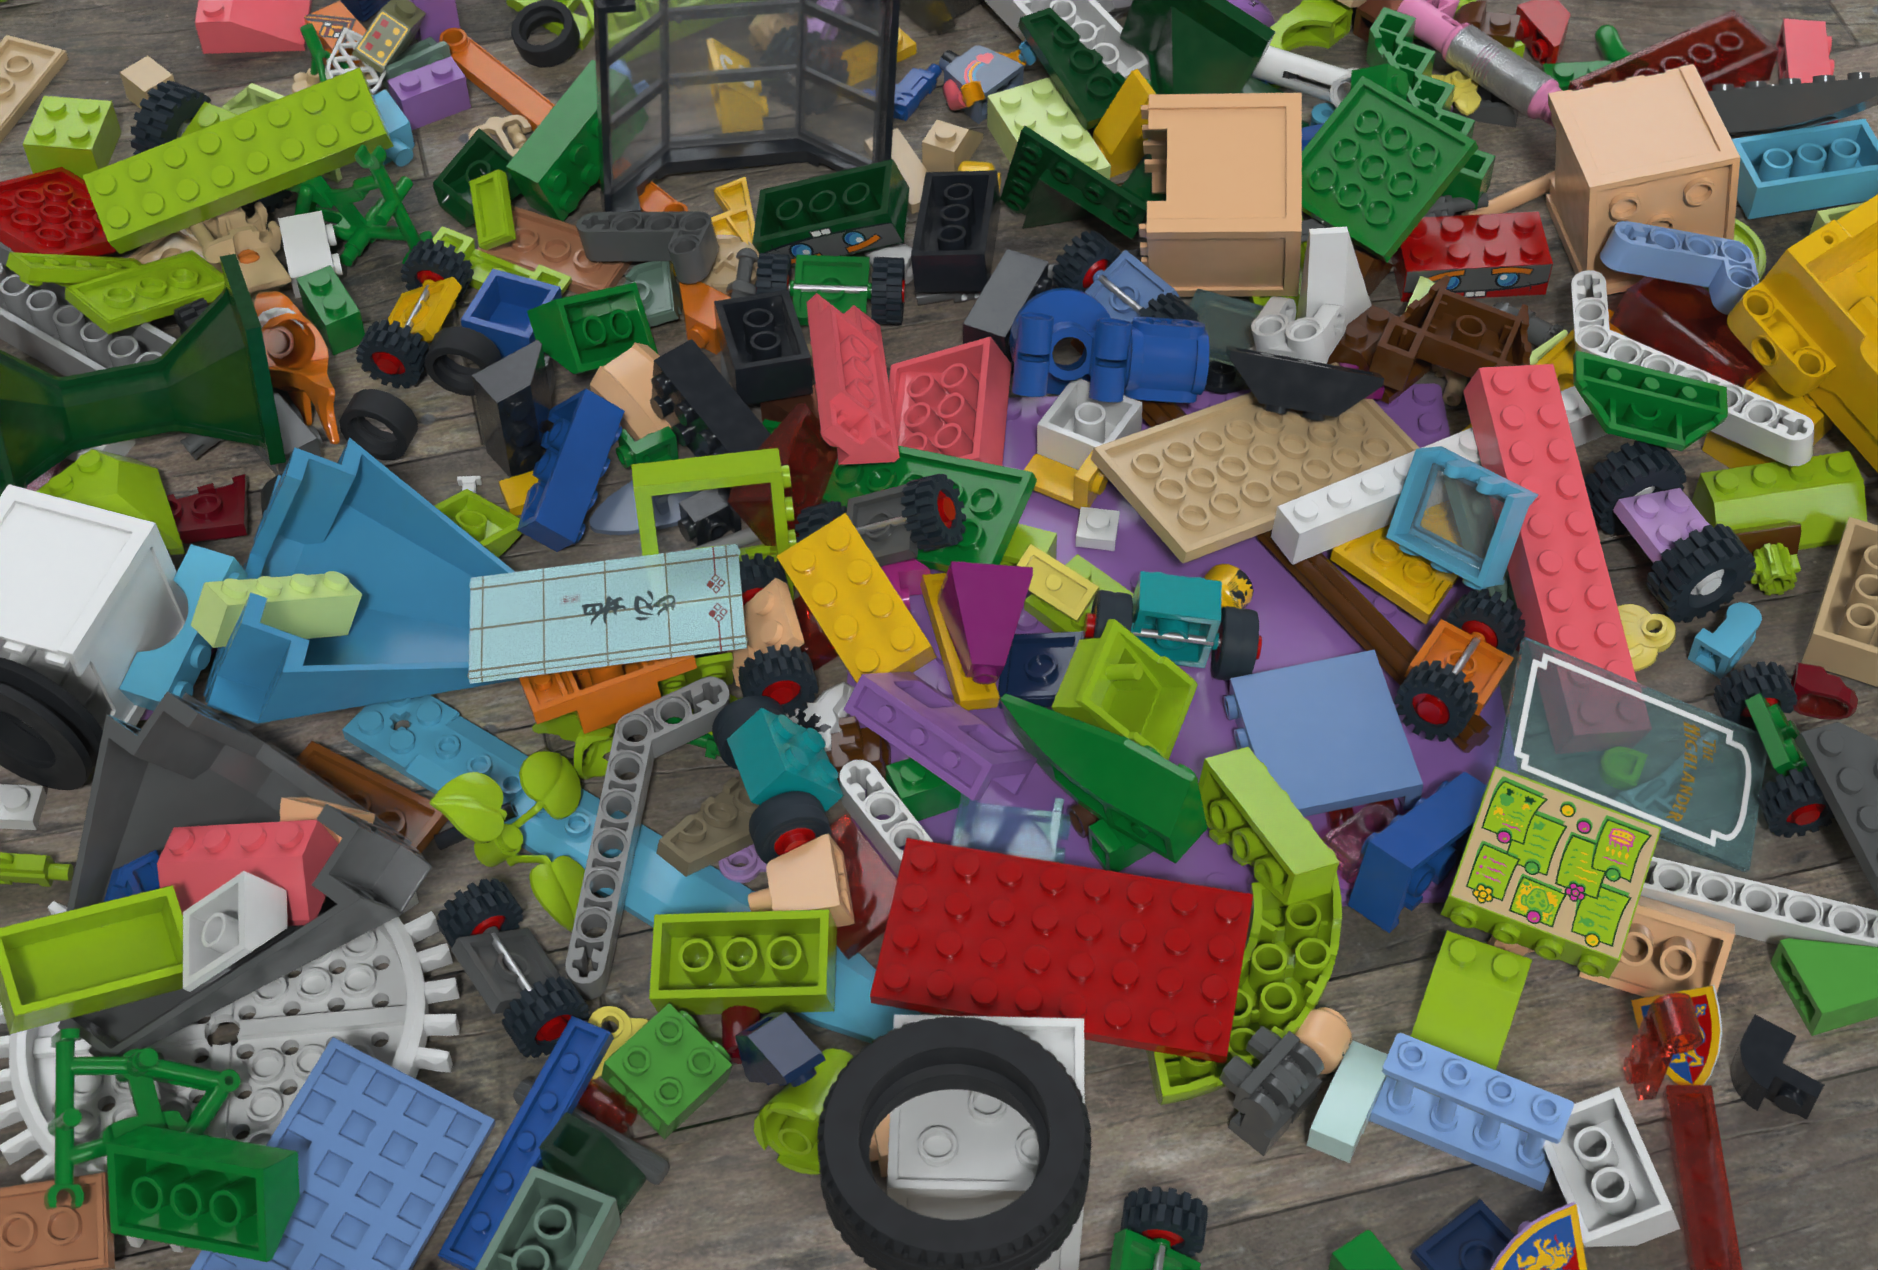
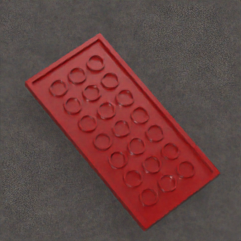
M907 838L871 989V1003L943 1016L1084 1019V1040L1226 1064L1254 894Z

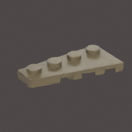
M741 775L738 778L732 777L728 780L720 794L715 798L710 796L701 804L699 812L695 815L689 814L659 839L656 854L687 877L754 844L749 833V820L759 805L750 802Z

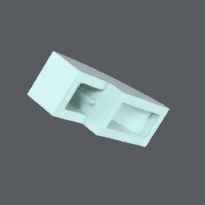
M1352 1041L1312 1123L1307 1141L1308 1147L1350 1163L1387 1075L1383 1074L1382 1069L1388 1054Z

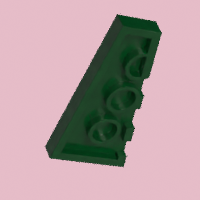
M1047 8L1020 17L1018 28L1085 131L1096 127L1126 78L1118 71L1113 73L1102 62L1103 57L1095 49L1090 50L1079 41L1081 36L1053 9Z

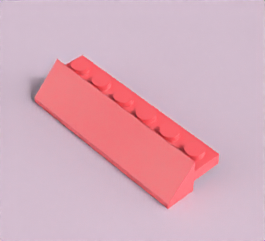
M816 293L806 304L821 436L830 446L837 448L838 465L895 462L900 456L881 327L855 305L843 314Z

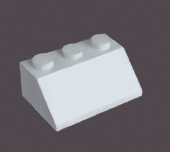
M1614 1088L1574 1104L1560 1143L1555 1144L1546 1140L1543 1148L1566 1203L1575 1202L1577 1204L1584 1246H1637L1679 1230L1680 1226L1620 1088Z

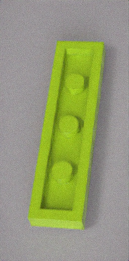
M9 252L6 267L19 275L20 281L26 284L41 286L43 282H51L63 287L143 265L135 258Z

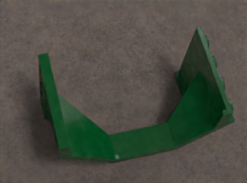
M1133 0L1119 38L1145 55L1148 62L1151 87L1156 94H1227L1242 92L1266 53L1276 31L1227 0ZM1024 126L1019 135L1000 200L1005 202L1006 206L1013 212L1022 213L1026 216L1022 229L1098 217L1122 234L1133 239L1139 233V224H1146L1147 201H1166V194H1152V173H1145L1144 165L1145 159H1152V154H1145L1122 186H1118L1032 129Z
M236 254L220 256L225 282L222 293L167 351L157 359L66 377H57L0 350V496L8 484L26 489L30 483L78 450L173 431L260 446L265 449L270 465L286 462L262 328Z

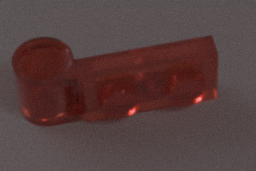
M1670 993L1655 999L1651 1003L1647 1015L1643 1018L1637 1035H1633L1632 1049L1629 1057L1624 1058L1623 1066L1625 1079L1628 1084L1634 1085L1638 1101L1656 1099L1673 1055L1694 1050L1703 1042L1693 1002L1688 994Z

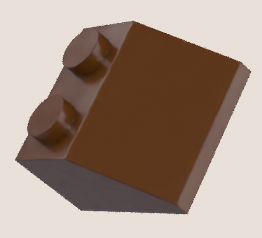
M1372 305L1347 325L1343 337L1330 355L1327 364L1335 362L1338 364L1347 363L1358 366L1359 370L1369 371L1376 347L1387 323L1396 315L1388 312L1386 309ZM1417 358L1403 391L1384 386L1385 391L1382 399L1378 400L1390 404L1431 370L1432 363Z

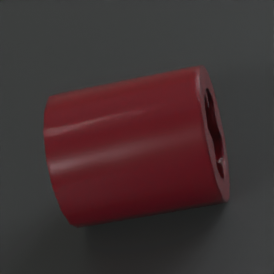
M733 1006L722 1012V1044L730 1056L731 1060L729 1062L742 1064L735 1035L761 1020L758 1009L749 1006Z

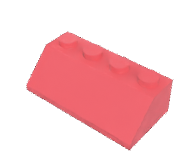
M318 820L174 827L157 862L159 886L164 888L173 885L183 915L186 909L241 872L246 871L287 890V926L306 925L317 918L326 897L325 894L312 886V883L338 846V843Z

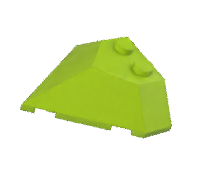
M91 449L36 491L154 522L170 555L185 554L158 468L131 457Z

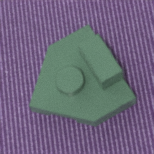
M649 261L633 266L625 276L626 281L623 285L636 282L649 326L652 327L679 319L678 315L682 314L679 285L674 278L672 262Z

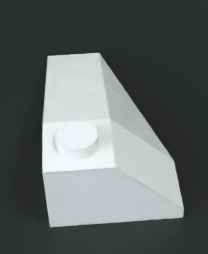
M1347 227L1309 229L1297 319L1314 317L1319 308L1327 303L1341 305L1346 308L1348 325L1372 306Z

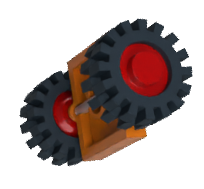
M1476 589L1471 590L1468 595L1464 594L1447 617V622L1443 619L1438 622L1410 663L1405 674L1406 679L1396 692L1398 694L1395 697V704H1399L1396 708L1398 716L1406 715L1402 722L1406 727L1412 723L1415 726L1412 731L1419 736L1421 731L1426 732L1425 739L1431 741L1436 735L1439 742L1446 741L1448 737L1452 740L1459 733H1462L1473 714L1480 715L1514 660V657L1511 655L1525 634V631H1523L1526 626L1525 620H1519L1522 612L1519 608L1511 609L1514 604L1511 599L1508 598L1504 603L1500 600L1502 594L1497 591L1491 597L1489 596V589H1482L1479 594Z

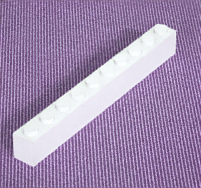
M1575 386L1561 391L1575 447L1608 434L1605 433ZM1472 427L1422 447L1442 446L1482 466ZM1415 451L1277 506L1271 538L1293 565L1390 525ZM1441 470L1439 471L1426 509L1450 500L1443 477L1445 475Z

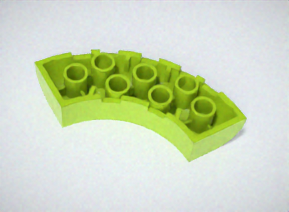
M1337 872L1330 893L1287 906L1260 882L1251 883L1250 894L1254 895L1250 915V937L1244 952L1227 1062L1225 1064L1146 1050L1155 1095L1160 1105L1190 1100L1225 1087L1226 1085L1220 1080L1222 1070L1236 1055L1255 1069L1261 1062L1246 1051V1047L1252 1036L1261 1026H1264L1281 1038L1289 1031L1293 1034L1297 1032L1310 1011L1315 1008L1321 999L1331 977L1337 957L1342 923V898Z

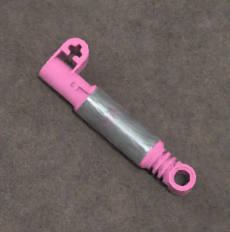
M1404 0L1397 11L1416 18L1414 35L1442 53V59L1447 64L1468 76V78L1471 77L1474 82L1533 120L1540 118L1555 128L1551 121L1548 93L1562 91L1559 88V82L1475 26L1468 23L1460 24L1453 18L1460 0Z

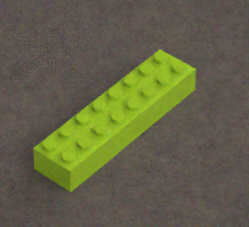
M359 67L85 174L83 179L108 242L119 254H122L356 162L355 153L361 145H365L370 154H372L377 145L382 146L384 150L394 146L368 81Z

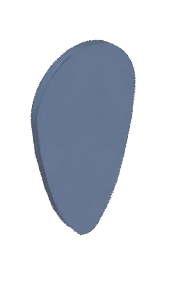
M633 480L610 495L595 510L589 520L592 531L608 535L639 533ZM703 490L652 496L656 530L678 526V520L681 519L679 502Z

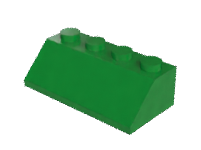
M145 1125L106 1143L111 1233L263 1262L273 1259L300 1197L298 1151Z

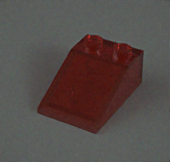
M798 403L757 449L778 448L781 466L789 465L791 487L784 488V497L792 496L794 521H787L788 530L795 529V524H799L797 516L802 514V509L821 503L837 460V448L830 446L823 439L820 433V422L805 403ZM770 482L732 487L727 502L765 546H776ZM795 531L796 537H799V533Z

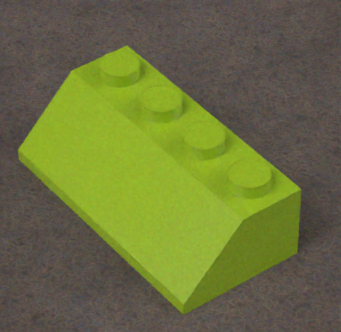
M1850 451L1812 456L1810 461L1800 466H1789L1777 461L1700 473L1691 501L1713 528L1717 524H1723L1725 527L1729 526L1732 530L1789 521L1801 523L1802 532L1798 550L1839 544L1849 517L1868 522L1864 479Z

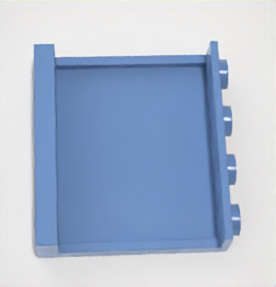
M1375 650L1230 678L1229 695L1224 696V707L1228 720L1235 719L1238 728L1234 730L1237 749L1245 747L1251 749L1258 760L1265 764L1268 772L1281 789L1288 793L1292 803L1304 817L1399 798L1403 810L1412 809L1416 802L1421 799L1423 782Z

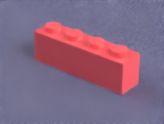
M1783 19L1776 43L1779 79L1800 78L1801 83H1812L1813 76L1833 75L1834 59H1829L1832 37L1827 36L1825 21ZM1834 120L1820 125L1838 123V120Z

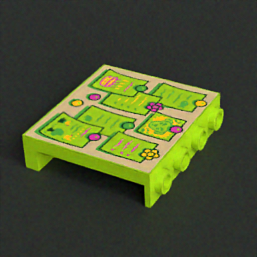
M1494 766L1485 787L1482 801L1450 892L1440 915L1450 918L1453 923L1460 927H1474L1490 933L1502 943L1518 944L1532 949L1542 958L1561 960L1574 965L1581 972L1589 976H1603L1609 979L1620 961L1662 828Z

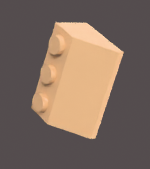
M1640 895L1620 961L1610 978L1589 976L1581 971L1579 977L1642 997L1715 985L1717 993L1735 937V924Z

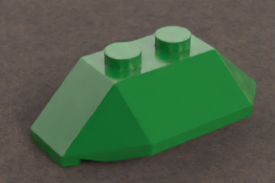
M1577 350L1573 355V385L1605 433L1683 451L1723 423L1728 417L1727 387Z

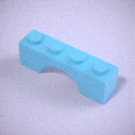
M193 544L190 545L173 579L187 596L188 615L186 622L178 635L166 645L151 651L136 653L119 687V690L134 705L154 711L167 691L181 698L185 692L191 696L193 695V686L201 670L206 668L210 661L212 646L191 626V622L204 582L224 581L229 578L244 580L247 578L248 574L235 557Z

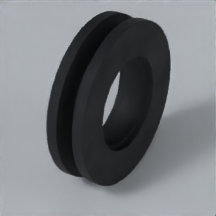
M0 657V766L44 787L58 790H74L81 787L97 763L103 733L99 723L74 696L60 685L25 665Z

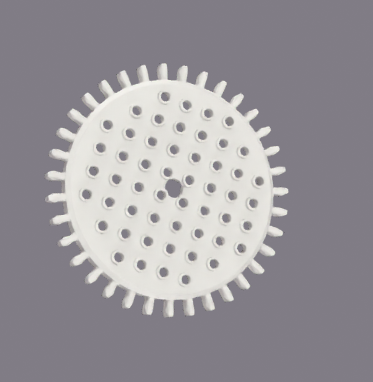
M416 892L404 909L403 914L419 903ZM55 901L48 906L51 915L67 911L66 906ZM432 911L404 925L398 916L294 970L301 971L299 976L289 978L288 975L290 973L205 1016L211 1017L209 1022L198 1024V1021L146 1048L156 1050L158 1059L217 1071H224L226 1069L236 1071L240 1077L239 1087L229 1094L204 1134L266 1146L332 1037L416 1079L419 1069L451 1073L453 1063L449 1051L425 1047L427 1036L459 1035L460 1026L456 1014H429L428 1006L430 1003L459 999L456 978L425 982L423 975L425 972L453 964L448 944L444 943L416 952L415 943L439 931L436 917ZM381 963L389 964V966L384 970L376 969V967ZM337 967L345 968V970L340 974L332 973V971ZM380 1001L389 1002L388 1005L385 1007H375V1005ZM0 1003V1024H7ZM344 1005L341 1011L331 1012L334 1006ZM292 1009H300L296 1015H286ZM255 1013L252 1019L242 1020L245 1014ZM60 1021L8 1036H0V1058H9L10 1067L0 1070V1093L13 1090L15 1095L14 1100L0 1105V1130L23 1120L28 1129L2 1143L0 1150L9 1165L38 1148L45 1155L21 1175L25 1184L50 1181L55 1175V1136L48 1132V1124L55 1118L56 1048L51 1047V1037L60 1031L57 1027ZM233 1022L237 1024L240 1030L237 1035L238 1042L232 1046L231 1043L224 1045L212 1044L211 1047L208 1044V1035L217 1030L219 1023ZM84 1039L75 1042V1057H94L88 1051L91 1045ZM378 1040H388L387 1044L382 1047L374 1046ZM289 1048H299L295 1054L285 1055ZM247 1051L254 1052L250 1058L240 1059L243 1053ZM203 1055L209 1056L205 1062L195 1063L198 1057ZM75 1075L74 1108L81 1112L82 1120L80 1124L74 1127V1145L99 1139L101 1131L110 1124L137 1116L128 1082L121 1083L117 1081L115 1075ZM154 1081L158 1099L161 1100L162 1112L178 1111L185 1121L188 1120L198 1103L192 1102L193 1099L206 1093L203 1090ZM288 1087H297L293 1094H283L284 1090ZM243 1091L252 1092L251 1095L245 1099L238 1098L239 1094ZM115 1103V1106L110 1111H101L106 1104ZM242 1131L250 1132L245 1139H236L238 1133ZM107 1156L74 1165V1177L103 1172L108 1173ZM126 1236L132 1247L140 1248L144 1239ZM170 1244L173 1252L184 1251L185 1247Z

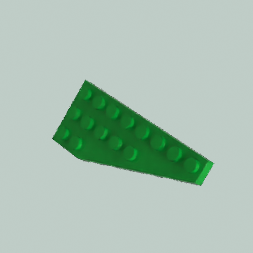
M766 419L762 423L783 449L781 466L789 465L791 483L822 503L838 501L841 502V506H846L847 508L848 499L905 485L909 481L939 473L947 475V479H951L954 482L953 489L958 488L960 492L958 500H963L964 508H961V512L966 514V521L962 522V524L966 527V530L962 534L963 539L958 542L959 544L928 552L918 548V556L914 559L934 570L947 572L951 561L1000 565L1037 482L1035 475L1030 471L898 446L900 458L895 462L838 465L837 448L830 446L823 439L820 430Z

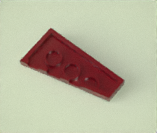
M246 474L232 477L233 484L215 488L213 483L197 487V494L176 499L174 494L167 495L182 543L190 544L197 541L229 539L247 535L248 482Z

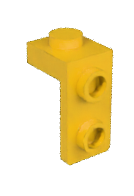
M1093 450L1079 470L1040 454H1035L1024 469L1025 471L1033 472L1037 479L1034 491L1078 509H1081V507L1090 508L1097 496L1103 493L1108 483V478L1091 460Z

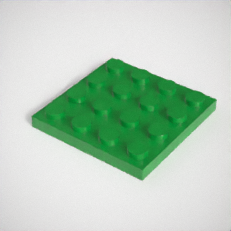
M1362 76L1302 151V211L1329 228L1347 227L1353 243L1387 263L1478 150L1477 143L1468 136Z

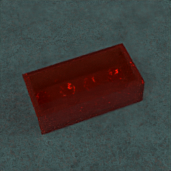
M1646 276L1626 290L1610 320V323L1621 330L1625 336L1744 389L1765 371L1763 366L1730 330L1727 323L1728 315L1721 313L1714 307L1710 292L1702 286Z

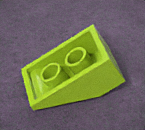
M1447 930L1411 1037L1496 1070L1533 959Z

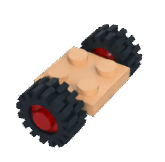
M755 553L754 559H749L748 554L741 555L740 573L747 648L727 651V653L731 652L733 655L734 668L732 671L736 686L741 688L743 698L762 695L775 699L782 706L784 712L788 713L790 718L796 715L795 709L798 708L803 712L808 708L806 702H814L816 699L814 693H818V683L811 659H809L805 651L802 653L799 648L805 642L792 602L786 575L780 562H775L772 556L768 555L763 560L762 554Z

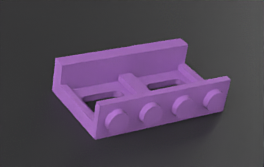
M910 671L862 674L843 709L849 715L856 716L859 722L972 801L981 800L992 779L1014 795L1019 794L1037 761L1036 757Z

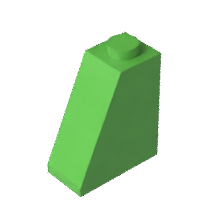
M1791 938L1780 940L1770 964L1811 1036L1878 1016V947Z

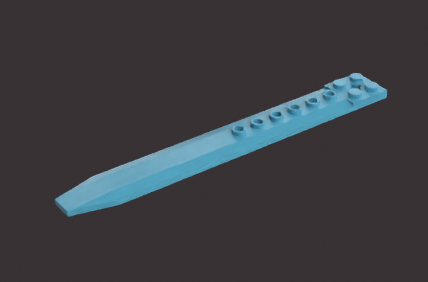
M431 695L366 705L342 729L345 740L434 794L447 782L465 773L479 772L489 776L502 789L503 804L512 801L518 812L517 817L504 822V824L510 825L537 802L525 794L520 783V767L528 756L461 717L458 711ZM407 720L409 722V728L400 727L394 730V724L398 721ZM581 788V798L578 807L570 816L561 820L552 818L542 808L540 812L519 828L523 835L522 848L534 855H546L551 862L559 856H568L578 862L585 870L600 799ZM618 810L610 817L622 819L627 817V815ZM642 824L640 825L624 904L625 911L654 927V914L751 912L748 894L755 891L740 882L727 879L721 874L720 870L711 865L687 877L656 854L659 839L663 836ZM609 849L602 854V856L606 858H615L622 853V851L618 849ZM601 888L596 891V893L604 898L614 892L610 888ZM837 941L835 1012L794 1013L810 1024L871 1044L879 1036L886 1035L889 1031L893 1030L894 1015H921L918 1011L871 1003L870 994L876 969L862 955Z

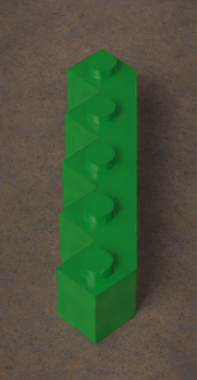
M1383 7L1369 32L1366 61L1369 67L1388 63L1408 73L1409 91L1406 101L1472 139L1475 120L1451 112L1455 85L1431 77L1436 51L1412 43L1416 18ZM1477 150L1441 196L1451 195L1452 198H1466L1475 204L1474 209L1477 210L1482 194L1487 192L1490 187L1496 156Z

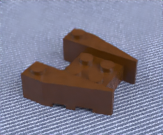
M1445 275L1430 287L1428 294L1419 301L1414 300L1408 305L1406 312L1400 317H1393L1387 323L1376 347L1369 371L1383 376L1384 386L1402 392L1417 358L1462 374L1470 379L1482 367L1530 365L1532 349L1531 342H1528L1527 333L1529 327L1528 306L1522 304L1518 315L1515 316L1446 290L1451 277Z

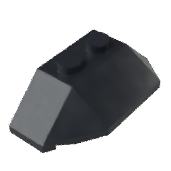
M1227 345L1226 354L1259 403L1265 404L1264 410L1273 413L1287 414V409L1289 408L1303 411L1302 417L1325 421L1326 415L1332 417L1339 416L1381 388L1384 383V377L1376 372Z

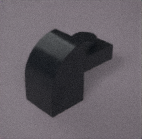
M1755 1014L1741 1039L1731 1063L1730 1075L1733 1086L1741 1099L1756 1111H1758L1764 1098L1774 1102L1781 1110L1790 1114H1797L1807 1120L1824 1084L1784 1064L1797 1036Z

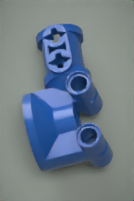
M1056 288L1042 292L1030 299L1016 315L1010 331L1009 345L1014 362L1012 392L1017 395L1027 397L1046 396V393L1060 395L1071 380L1079 378L1090 382L1089 398L1102 402H1121L1125 395L1137 400L1194 403L1197 400V395H1202L1205 389L1209 368V335L1207 330H1205V324L1202 322L1184 319L1135 317L1131 323L1126 320L1111 318L1105 307L1088 293L1071 288ZM1066 337H1074L1082 341L1085 348L1078 361L1069 365H1061L1054 362L1052 352L1058 341Z

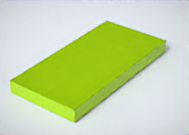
M190 250L65 288V299L103 331L111 334L174 314V309L200 298H204L207 303H211L222 293L225 282L223 273L196 252Z

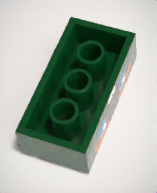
M890 159L761 189L752 244L759 254H789L791 267L796 266V255L844 256L902 243L905 237L910 188L894 160Z

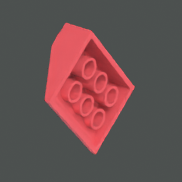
M199 0L195 25L203 54L305 51L306 42L300 28L306 25L304 16L310 14L312 0Z
M991 336L891 365L889 388L898 446L1002 466L1011 362Z

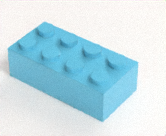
M1866 119L1732 139L1740 155L1737 200L1747 219L1863 202L1878 194V139Z

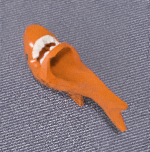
M276 291L259 293L256 296L254 307L262 328L272 387L288 392L292 402L300 411L305 425H312V401L331 444L340 443L334 409L335 389L328 378L329 349L316 326L303 316L286 295Z

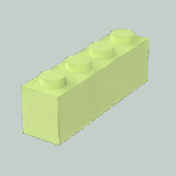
M328 571L325 574L305 575L298 573L285 577L261 576L257 579L237 580L229 578L224 581L204 582L191 626L213 648L225 647L251 592L267 598L260 621L262 624L304 639L344 636L349 633L362 593L349 582L345 575L335 571Z

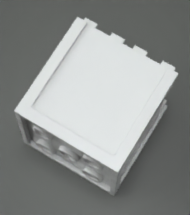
M9 484L0 496V657L25 665L60 685L93 715L102 730L106 714L131 725H137L146 708L134 705L119 690V687L136 653L151 651L166 645L178 635L187 619V596L173 580L177 572L156 523Z
M894 1015L893 1029L901 1028L903 1025L924 1019L954 1016ZM957 1016L997 1022L999 1025L1011 1027L1015 1031L1026 1034L1030 1039L1036 1040L1043 1045L1045 1050L1050 1051L1057 1061L1064 1065L1066 1073L1071 1075L1076 1082V1086L1083 1096L1084 1103V1019ZM951 1089L917 1096L890 1112L887 1195L911 1211L938 1219H972L996 1212L1017 1200L1032 1185L1037 1173L1040 1153L1036 1133L1027 1120L1016 1110L986 1094ZM1083 1209L1077 1223L1073 1224V1230L1069 1237L1064 1240L1063 1245L1057 1251H1053L1051 1257L1045 1263H1041L1035 1270H1079Z

